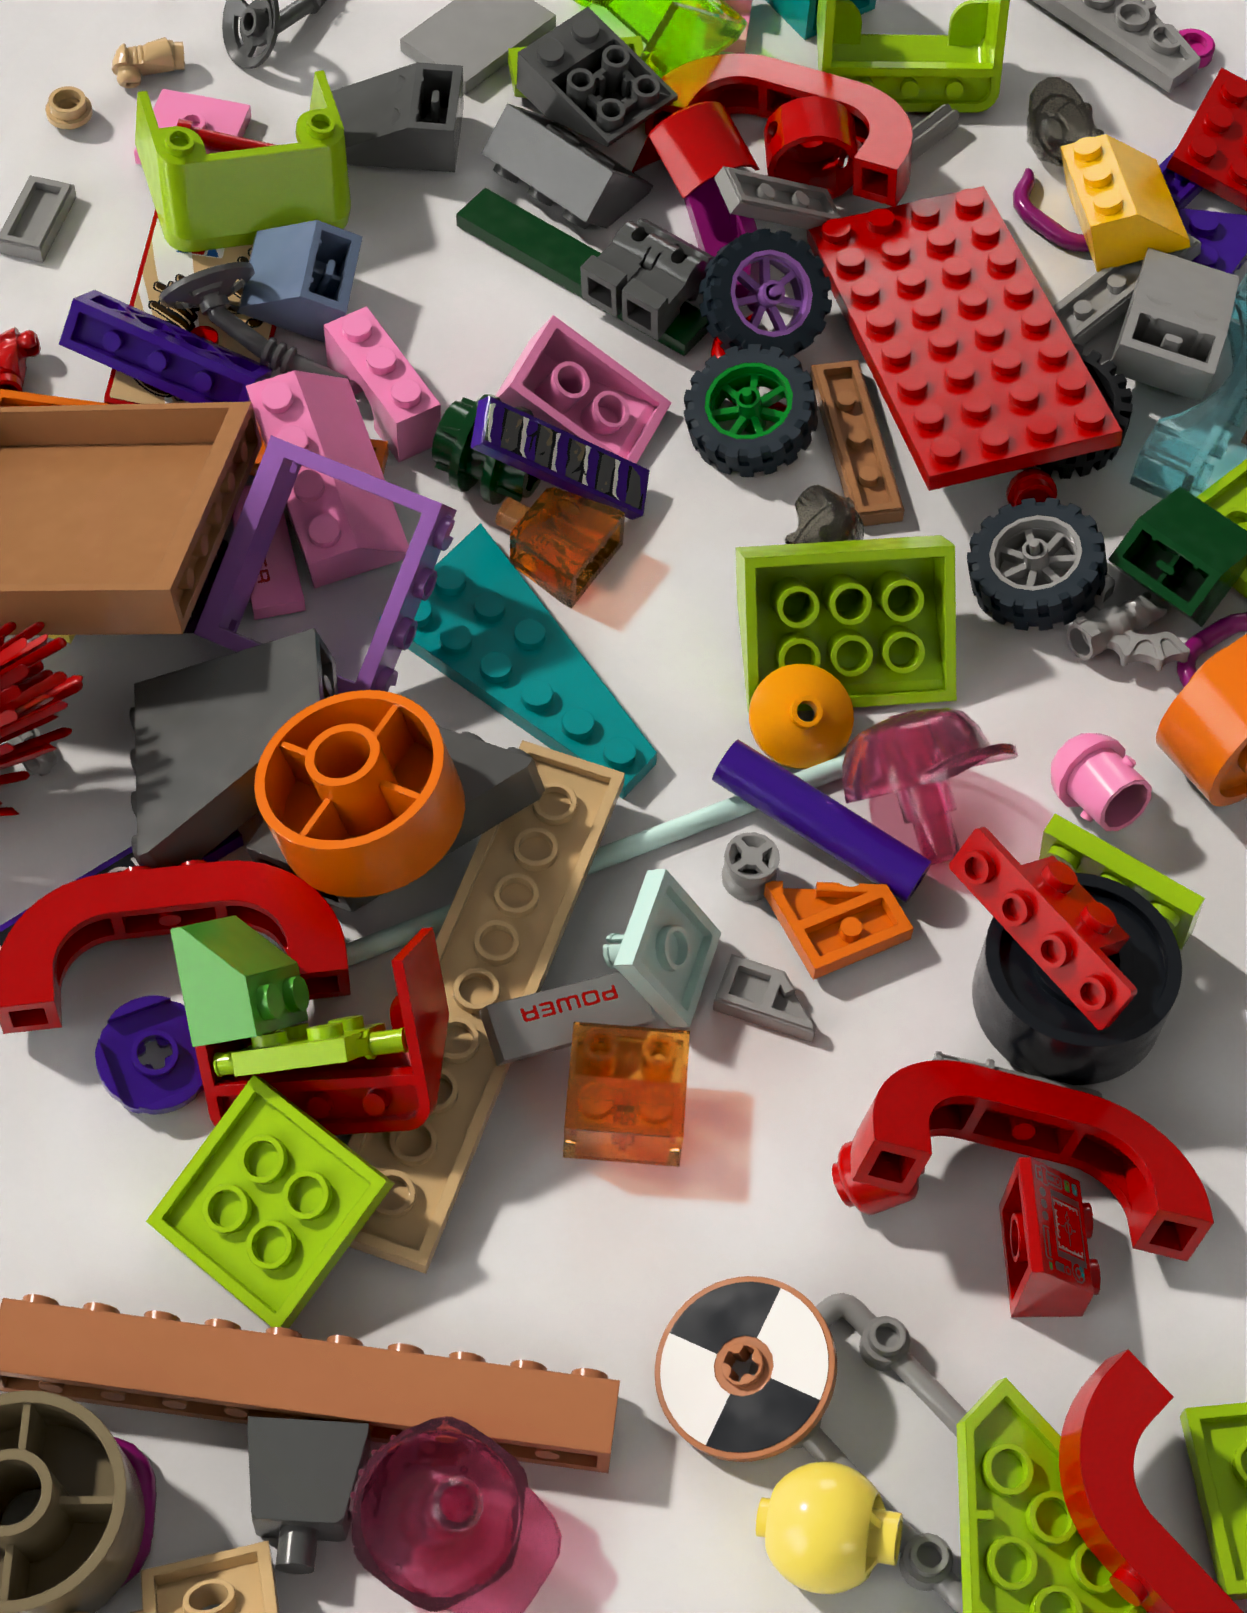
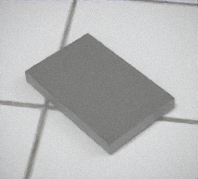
M453 0L400 39L401 52L419 63L463 66V93L467 94L508 63V48L527 47L556 27V15L534 0Z

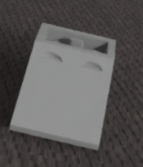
M1148 247L1111 362L1117 366L1116 374L1123 373L1126 378L1200 402L1218 366L1229 329L1240 277Z

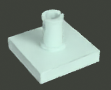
M667 869L647 870L625 934L611 933L606 937L608 943L618 944H604L603 957L607 966L611 969H617L671 1028L690 1027L721 936V931Z

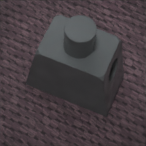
M248 1416L247 1434L251 1514L256 1535L267 1538H279L275 1565L278 1571L289 1574H310L314 1572L317 1540L341 1542L345 1541L348 1536L371 1454L372 1442L369 1423Z

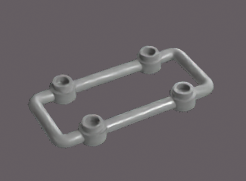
M845 1293L833 1294L816 1306L828 1327L839 1318H844L861 1336L859 1351L863 1360L876 1370H894L957 1437L956 1424L967 1412L908 1351L910 1336L903 1323L889 1316L876 1317L859 1299ZM754 1362L751 1363L749 1374L753 1376L759 1368ZM821 1420L804 1439L792 1447H804L817 1462H835L860 1472L820 1428ZM879 1492L885 1509L897 1512ZM903 1518L900 1546L901 1556L899 1560L900 1572L910 1586L918 1590H935L957 1613H963L962 1581L952 1572L953 1555L947 1542L938 1535L931 1533L917 1534Z

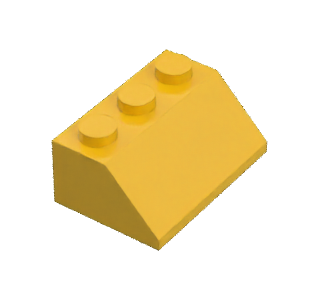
M1107 134L1097 137H1085L1075 143L1060 146L1067 192L1097 272L1105 268L1119 267L1144 260L1148 247L1164 253H1171L1191 247L1190 239L1156 159Z

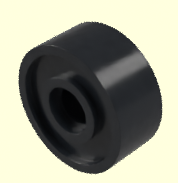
M1075 873L1078 882L1097 902L1104 904L1114 913L1117 923L1130 936L1118 953L1107 957L1137 988L1136 996L1110 1027L1098 1030L993 917L974 971L972 998L976 1017L986 1037L998 1052L1012 1064L1034 1076L1071 1085H1090L1109 1081L1125 1074L1148 1055L1177 998L1182 978V960L1172 929L1165 918L1148 900L1129 887L1114 880L1092 874Z

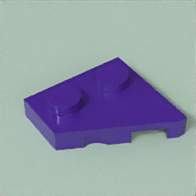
M1179 208L1178 213L1186 232L1201 242V252L1192 262L1234 275V272L1240 269L1247 260V215Z

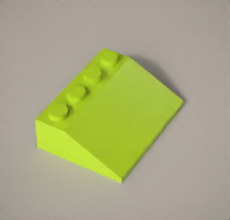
M934 535L735 547L737 605L748 713L751 698L760 682L776 669L791 664H810L831 673L848 692L853 707L957 701L955 545L945 537ZM800 704L797 708V711L813 710L807 704Z

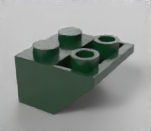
M1179 486L1137 519L1108 560L1125 575L1200 627H1203L1247 567V531Z

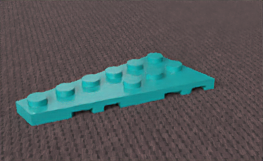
M480 523L435 565L434 570L437 572L436 584L429 598L426 601L421 600L414 618L418 624L416 635L408 650L550 749L625 773L624 785L619 795L620 798L624 799L656 765L657 752Z

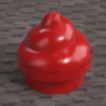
M1026 469L1011 479L1006 491L1008 504L1011 503L1012 507L1021 505V500L1035 498L1036 502H1045L1046 498L1056 499L1057 487L1052 477L1044 471Z

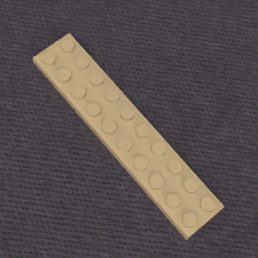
M522 740L519 749L529 754L535 761L545 792L539 800L481 835L436 939L449 1009V1022L436 1108L425 1123L417 1129L411 1131L352 1134L347 1145L395 1183L349 1247L425 1274L512 1063L497 1066L479 1011L486 1005L541 991L624 785L625 773Z

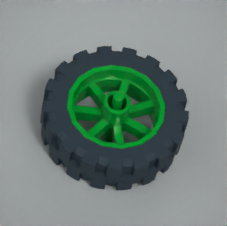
M748 344V349L738 350V346L726 349L725 355L719 358L715 355L705 362L706 368L702 372L697 370L690 380L691 390L686 389L684 395L686 407L684 417L695 450L699 449L701 458L709 465L715 463L719 471L731 475L732 471L740 472L741 477H754V472L764 471L765 475L777 472V466L783 463L787 466L798 459L797 453L801 449L806 450L812 441L811 431H816L818 426V405L810 374L807 370L803 372L801 362L793 355L788 358L784 355V350L771 346L770 350L762 349L761 344ZM759 387H767L772 389V391L760 397ZM726 398L737 405L719 409ZM783 398L787 401V408L784 412L768 408ZM737 419L729 431L724 430L717 423ZM766 421L775 423L768 430L763 431ZM745 430L746 432L751 433V434H753V435H741V434H742L743 431Z

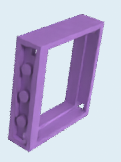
M271 435L194 634L236 652L263 644L236 632L301 465L422 513L356 682L337 675L338 694L357 690L388 692L390 685L395 686L397 682L398 672L394 669L402 650L405 651L410 647L416 635L418 624L414 618L421 600L426 601L435 587L437 572L434 570L440 552L441 550H447L452 543L453 537L450 536V533L455 523L453 519L457 510Z

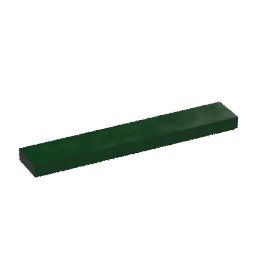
M487 188L479 192L456 214V224L459 228L582 298L580 267L591 255L598 257L601 254L600 252ZM685 301L680 307L678 317L660 339L656 341L685 356L708 333L706 328L709 326L707 317H702L699 308ZM622 312L616 317L623 321Z

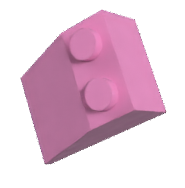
M554 315L530 339L495 395L503 403L514 408L524 407L529 409L534 417L636 464L672 403Z

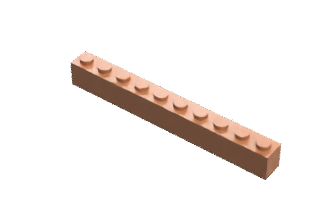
M37 1294L25 1295L22 1300L3 1298L0 1306V1391H44L78 1402L247 1424L248 1416L369 1423L371 1441L609 1473L620 1380L608 1379V1375L599 1370L578 1368L574 1369L571 1374L547 1371L543 1364L530 1360H515L510 1363V1366L486 1363L482 1356L470 1352H453L449 1354V1357L426 1355L421 1348L402 1343L391 1344L388 1346V1349L363 1346L360 1340L343 1335L329 1336L326 1341L302 1338L299 1332L283 1327H271L266 1329L265 1333L241 1330L238 1324L223 1319H209L205 1321L204 1325L181 1322L180 1318L176 1315L163 1311H147L144 1313V1317L121 1314L113 1306L96 1302L86 1303L83 1308L59 1305L56 1300Z

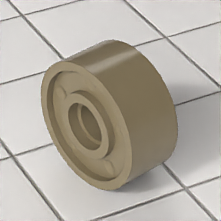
M26 1390L0 1394V1613H72L75 1611L95 1613L117 1593L126 1581L139 1552L145 1526V1504L137 1473L107 1427L83 1405L67 1397L44 1391ZM41 1489L39 1502L28 1517L12 1525H1L2 1516L7 1505L16 1496L28 1490Z

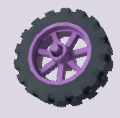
M764 228L758 229L753 233L747 232L722 247L717 252V255L708 262L704 270L706 278L701 280L699 286V294H703V302L699 306L702 317H707L709 326L706 328L712 338L718 337L722 342L720 346L722 349L726 350L738 346V350L748 349V344H761L762 349L770 350L771 346L778 347L784 350V355L789 358L791 355H795L809 347L814 342L815 336L822 333L827 324L824 321L825 315L830 313L832 307V300L828 299L831 282L829 276L824 277L821 268L825 266L818 255L814 257L808 251L811 248L810 245L802 239L798 241L792 239V234L787 231L779 230L776 233H772L770 229ZM759 262V283L742 269L749 264ZM770 265L784 274L778 281L770 280ZM737 281L750 291L747 297L736 299L735 289ZM789 282L795 299L785 297L784 286ZM747 305L749 310L753 312L750 322L746 320L738 307ZM776 305L794 309L793 317L787 325H785ZM765 311L775 331L770 332L758 329Z

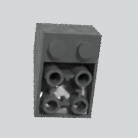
M586 7L518 52L516 88L545 117L607 147L678 100V94L589 7Z
M416 62L331 91L344 126L347 165L455 172L464 109L463 66Z

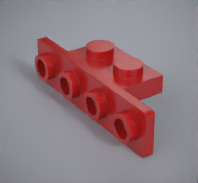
M986 827L975 829L949 863L950 870L1098 1030L1110 1027L1137 994V988L1107 957L1118 953L1130 936L1117 923L1114 913L1104 904L1097 902L1078 882L1075 872L1068 865L1058 861L1054 856L1021 865Z

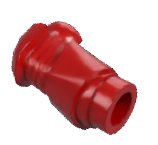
M14 327L0 334V389L23 392L22 387L27 370L25 358L36 357L41 351L39 338L34 331L26 330L20 333Z

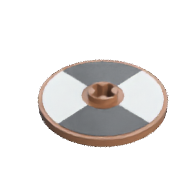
M757 1276L726 1279L714 1283L692 1296L675 1313L667 1325L660 1340L655 1361V1386L658 1400L672 1427L699 1451L717 1459L733 1462L764 1460L781 1454L798 1444L815 1428L823 1417L833 1396L837 1378V1353L834 1339L828 1324L818 1309L795 1288L774 1279ZM752 1354L753 1362L759 1367L758 1371L754 1376L744 1374L738 1382L739 1375L732 1369L733 1364L736 1360L746 1362Z

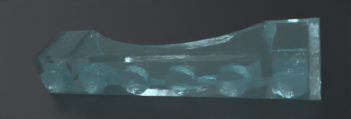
M1247 273L1237 288L1227 333L1233 362L1231 375L1221 388L1203 402L1181 413L1159 419L1139 453L1130 480L1131 485L1162 499L1179 486L1191 494L1194 490L1202 493L1215 466L1209 463L1213 457L1221 460L1232 440L1234 433L1228 430L1231 425L1238 428L1242 425L1247 415Z

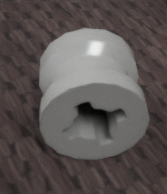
M751 832L735 836L727 844L722 869V883L730 895L746 902L765 898L763 895L765 883L776 881L777 878L776 871L779 866L780 857L775 843L765 835ZM755 869L758 873L749 874L744 873L743 870Z

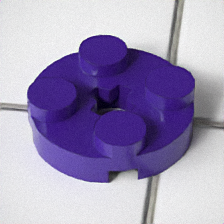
M150 995L133 999L114 1011L107 1020L108 1024L102 1030L100 1039L98 1038L95 1050L99 1078L109 1095L120 1102L125 1109L137 1114L147 1113L155 1115L170 1113L192 1102L204 1088L195 1047H192L185 1006L171 1001V998ZM149 1041H156L159 1048L170 1047L172 1050V1055L165 1058V1066L163 1068L154 1069L151 1064L142 1065L138 1057L146 1054L145 1044Z

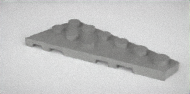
M1032 0L1168 93L1198 71L1201 58L1173 25L1164 24L1155 14L1156 5L1152 0Z

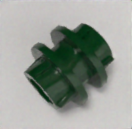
M484 394L476 402L465 397L461 401H454L443 414L433 439L432 459L436 462L435 468L447 472L451 487L460 492L469 491L480 480V495L485 502L492 505L500 504L506 497L521 502L522 498H529L535 492L541 479L471 449L478 401L488 396L501 401L500 398L491 394ZM515 407L516 409H519L529 415L534 416L532 411L529 409H526L524 407Z

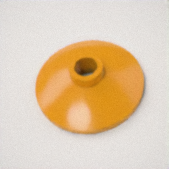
M791 664L771 672L757 686L750 701L749 724L757 745L769 758L789 768L807 769L835 758L844 749L852 734L854 711L848 692L831 673L810 664ZM807 704L813 709L814 718L812 721L806 722L799 718L797 714L798 705Z

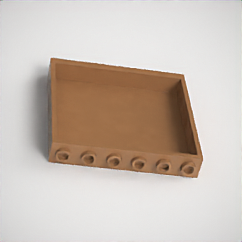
M252 402L0 407V627L8 622L16 623V629L9 635H17L36 622H44L45 624L42 631L36 635L183 634L262 446Z

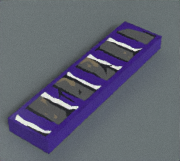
M488 396L478 401L471 449L628 519L634 520L643 516L650 470L493 397Z

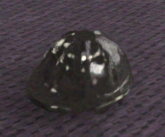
M1048 77L1035 85L1029 97V115L1026 123L1027 143L1040 161L1063 167L1060 146L1075 143L1085 137L1104 135V131L1095 126L1092 117V106L1083 101L1071 83L1059 77Z
M812 485L801 493L794 504L798 516V528L795 532L785 537V543L800 544L863 540L864 524L860 515L855 510L854 501L851 498L840 496L823 486Z

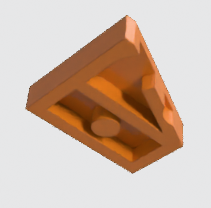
M783 881L765 883L763 895L813 980L908 941L912 937L914 928L887 884L860 883L857 886L848 887L840 883L817 882L816 889L783 888Z

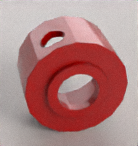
M819 96L802 97L781 105L769 116L764 128L768 176L828 189L832 199L843 195L853 186L854 156L857 154L858 149L854 118L844 105L831 98ZM849 155L847 165L844 167L845 158Z

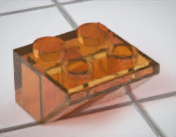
M574 1022L564 1125L563 1158L679 1167L684 1136L690 1031Z

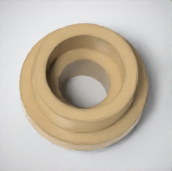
M72 86L60 87L50 94L45 108L48 121L57 128L67 130L85 125L93 114L90 100L83 91Z

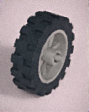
M1035 498L1021 500V505L1012 507L1011 503L998 509L999 514L994 518L989 515L980 524L981 531L979 534L974 532L969 543L971 552H967V564L974 596L977 595L978 604L985 613L990 611L993 619L1000 624L1005 625L1006 622L1014 624V629L1028 631L1029 626H1038L1039 631L1053 629V624L1063 622L1064 625L1069 624L1077 619L1076 614L1080 611L1085 613L1089 611L1095 604L1094 597L1096 594L1101 596L1104 590V575H1107L1108 568L1104 537L1102 532H1098L1097 523L1090 515L1085 517L1082 515V509L1072 503H1069L1068 506L1061 505L1059 499L1046 498L1045 502H1036ZM1022 547V552L1017 551V549ZM1061 547L1072 553V555L1054 556ZM1004 560L1017 564V566L1000 572ZM1056 569H1069L1062 577H1059L1053 571ZM1021 578H1027L1026 585L1014 583Z

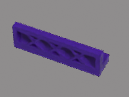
M92 290L73 298L59 341V345L189 403L250 402L246 385L268 379L273 372L268 366L261 365L257 361L97 290Z

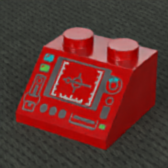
M1018 1157L999 1204L1011 1317H1082L1093 1295L1099 1294L1101 1283L1098 1260L1089 1259L1087 1239H1091L1093 1234L1092 1207L1090 1203H1082L1080 1181L1032 1157Z

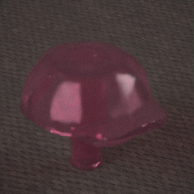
M951 708L912 710L897 714L860 732L848 744L842 764L846 803H851L896 792L904 824L912 823L920 854L931 860V865L952 860L960 850L950 813L957 810L949 778L974 766L1015 759L1018 756V752L1013 744L1000 743L990 745L980 726L964 711Z
M452 1416L433 1418L404 1430L398 1436L391 1435L389 1443L386 1445L382 1444L377 1450L373 1449L371 1451L372 1456L364 1464L363 1469L358 1471L359 1477L354 1491L350 1494L351 1502L349 1506L352 1518L351 1542L353 1554L364 1570L412 1605L430 1612L447 1610L451 1613H523L553 1569L560 1555L562 1535L553 1514L529 1488L526 1472L516 1458L467 1422Z

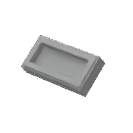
M30 175L0 231V253L43 263L76 199L75 186Z

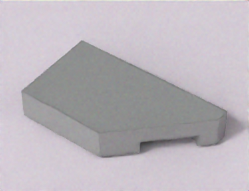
M731 954L714 999L713 1010L809 1042L813 1041L817 1027L813 1019L808 1018L795 995L796 990L785 971Z

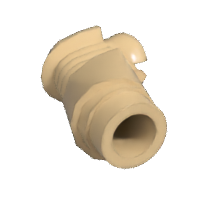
M166 37L147 42L144 45L128 48L123 43L116 50L112 60V71L117 75L118 84L124 88L139 86L141 84V75L146 76L185 69L183 42H173V40H167Z

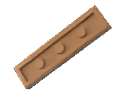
M859 360L811 365L810 377L854 528L902 522L905 510Z

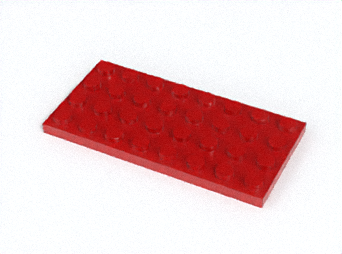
M984 186L964 189L959 192L928 199H919L914 202L897 205L896 207L879 208L870 212L830 219L822 226L807 230V242L811 246L814 256L818 255L823 261L825 267L821 269L824 277L829 276L831 291L929 491L1121 446V427Z

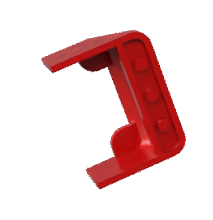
M433 927L422 928L391 960L398 995L391 1003L390 1020L392 1029L404 1027L409 1052L377 1055L375 1059H367L363 1056L344 1063L255 1075L266 1080L333 1135L411 1131L422 1126L437 1105L449 1022V1009ZM251 1038L195 1047L208 1111L214 1126L218 1124L253 1076L235 1077L234 1074L218 1077L213 1067L214 1054L216 1052L244 1049L252 1045Z

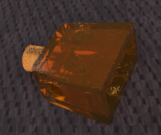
M556 487L546 488L531 507L511 497L507 498L500 506L495 519L497 525L511 532L510 562L512 565L569 608L576 604L623 545L625 512Z

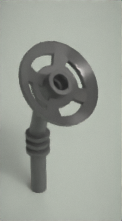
M226 0L222 32L229 57L239 67L248 69L259 67L270 56L278 34L306 15L317 13L326 0H295L280 11L278 0H254L250 5L245 0ZM239 17H240V33H241L242 40H243V42H244L243 45H241V43H240L239 33H238V20H239ZM267 44L266 48L261 54H259L256 57H252L256 51L257 46L262 47Z
M232 262L198 271L171 284L159 295L160 302L165 307L177 309L200 307L202 315L208 316L212 323L260 358L261 365L266 366L270 363V369L276 371L280 367L281 374L296 370L348 379L347 376L297 354V348L293 346L287 349V343L280 342L277 345V339L273 337L267 340L227 309L230 307L228 297L241 289L255 274L251 263Z

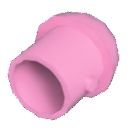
M1081 733L1069 739L1057 751L1051 762V784L1058 798L1067 807H1081L1084 809L1080 814L1082 818L1090 822L1094 819L1105 831H1119L1132 824L1144 812L1151 799L1152 786L1133 768L1136 765L1135 760L1125 755L1126 749L1118 740L1101 733Z

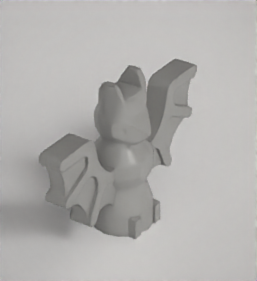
M1108 573L1104 575L1105 587L1101 596L1096 594L1094 597V606L1086 613L1080 611L1076 614L1079 618L1075 619L1073 624L1067 629L1068 644L1074 654L1081 660H1089L1106 649H1112L1119 655L1122 666L1132 662H1144L1154 666L1157 671H1161L1162 667L1170 662H1187L1190 649L1172 632L1164 631L1156 634L1133 632L1147 628L1150 623L1161 619L1167 613V608L1163 606L1156 607L1150 601V592H1145L1136 598L1122 603L1121 607L1116 605L1106 607L1104 602L1113 594L1115 580Z

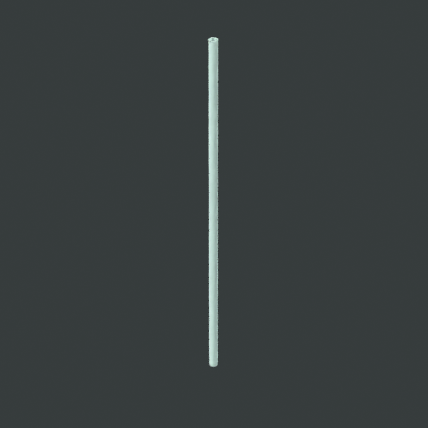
M915 727L794 773V775L817 788L924 747V738L921 731ZM733 796L601 846L596 852L588 875L752 813L758 809L741 798ZM451 904L346 943L348 967L407 945L422 928L433 927L434 934L440 932Z

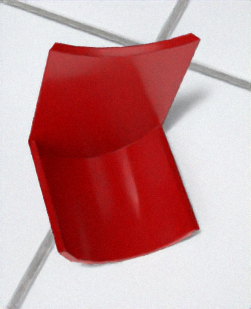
M704 101L683 108L657 124L649 132L632 172L661 159L684 199L699 186L715 177L723 166L731 168L752 167L755 171L760 169L726 107L720 102Z

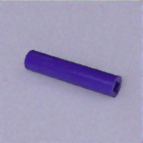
M739 739L727 750L713 774L712 781L874 884H887L893 895L904 903H907L932 864L931 860Z

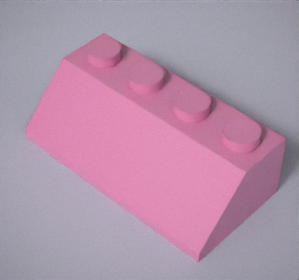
M294 370L246 385L265 448L272 435L385 481L347 378ZM301 465L286 508L314 588L404 560L409 545L393 501Z

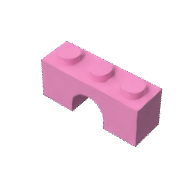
M366 306L324 324L328 367L348 377L354 395L364 391L372 409L374 429L383 441H388V449L397 461L401 462L432 448L433 439L441 420V404Z

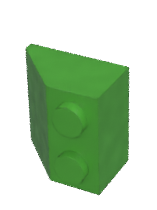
M236 915L170 929L192 1047L257 1037L308 1021L309 990L305 980L300 976L298 963Z

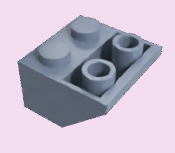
M319 220L257 231L249 259L255 274L243 286L237 313L325 343L324 324L343 317L347 313L363 236Z

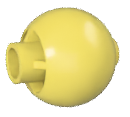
M814 1462L802 1465L786 1474L775 1485L771 1499L762 1497L760 1500L756 1518V1536L765 1538L767 1555L777 1571L786 1580L800 1589L817 1594L842 1593L865 1582L877 1563L896 1566L902 1538L903 1514L887 1511L877 1488L872 1482L849 1466L835 1462Z

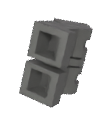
M639 219L637 223L628 221L618 230L612 243L598 257L591 255L580 267L582 298L615 317H618L622 312L624 322L659 340L680 314L682 304L686 300L696 301L699 295L700 282L706 278L704 270L714 256L647 219Z

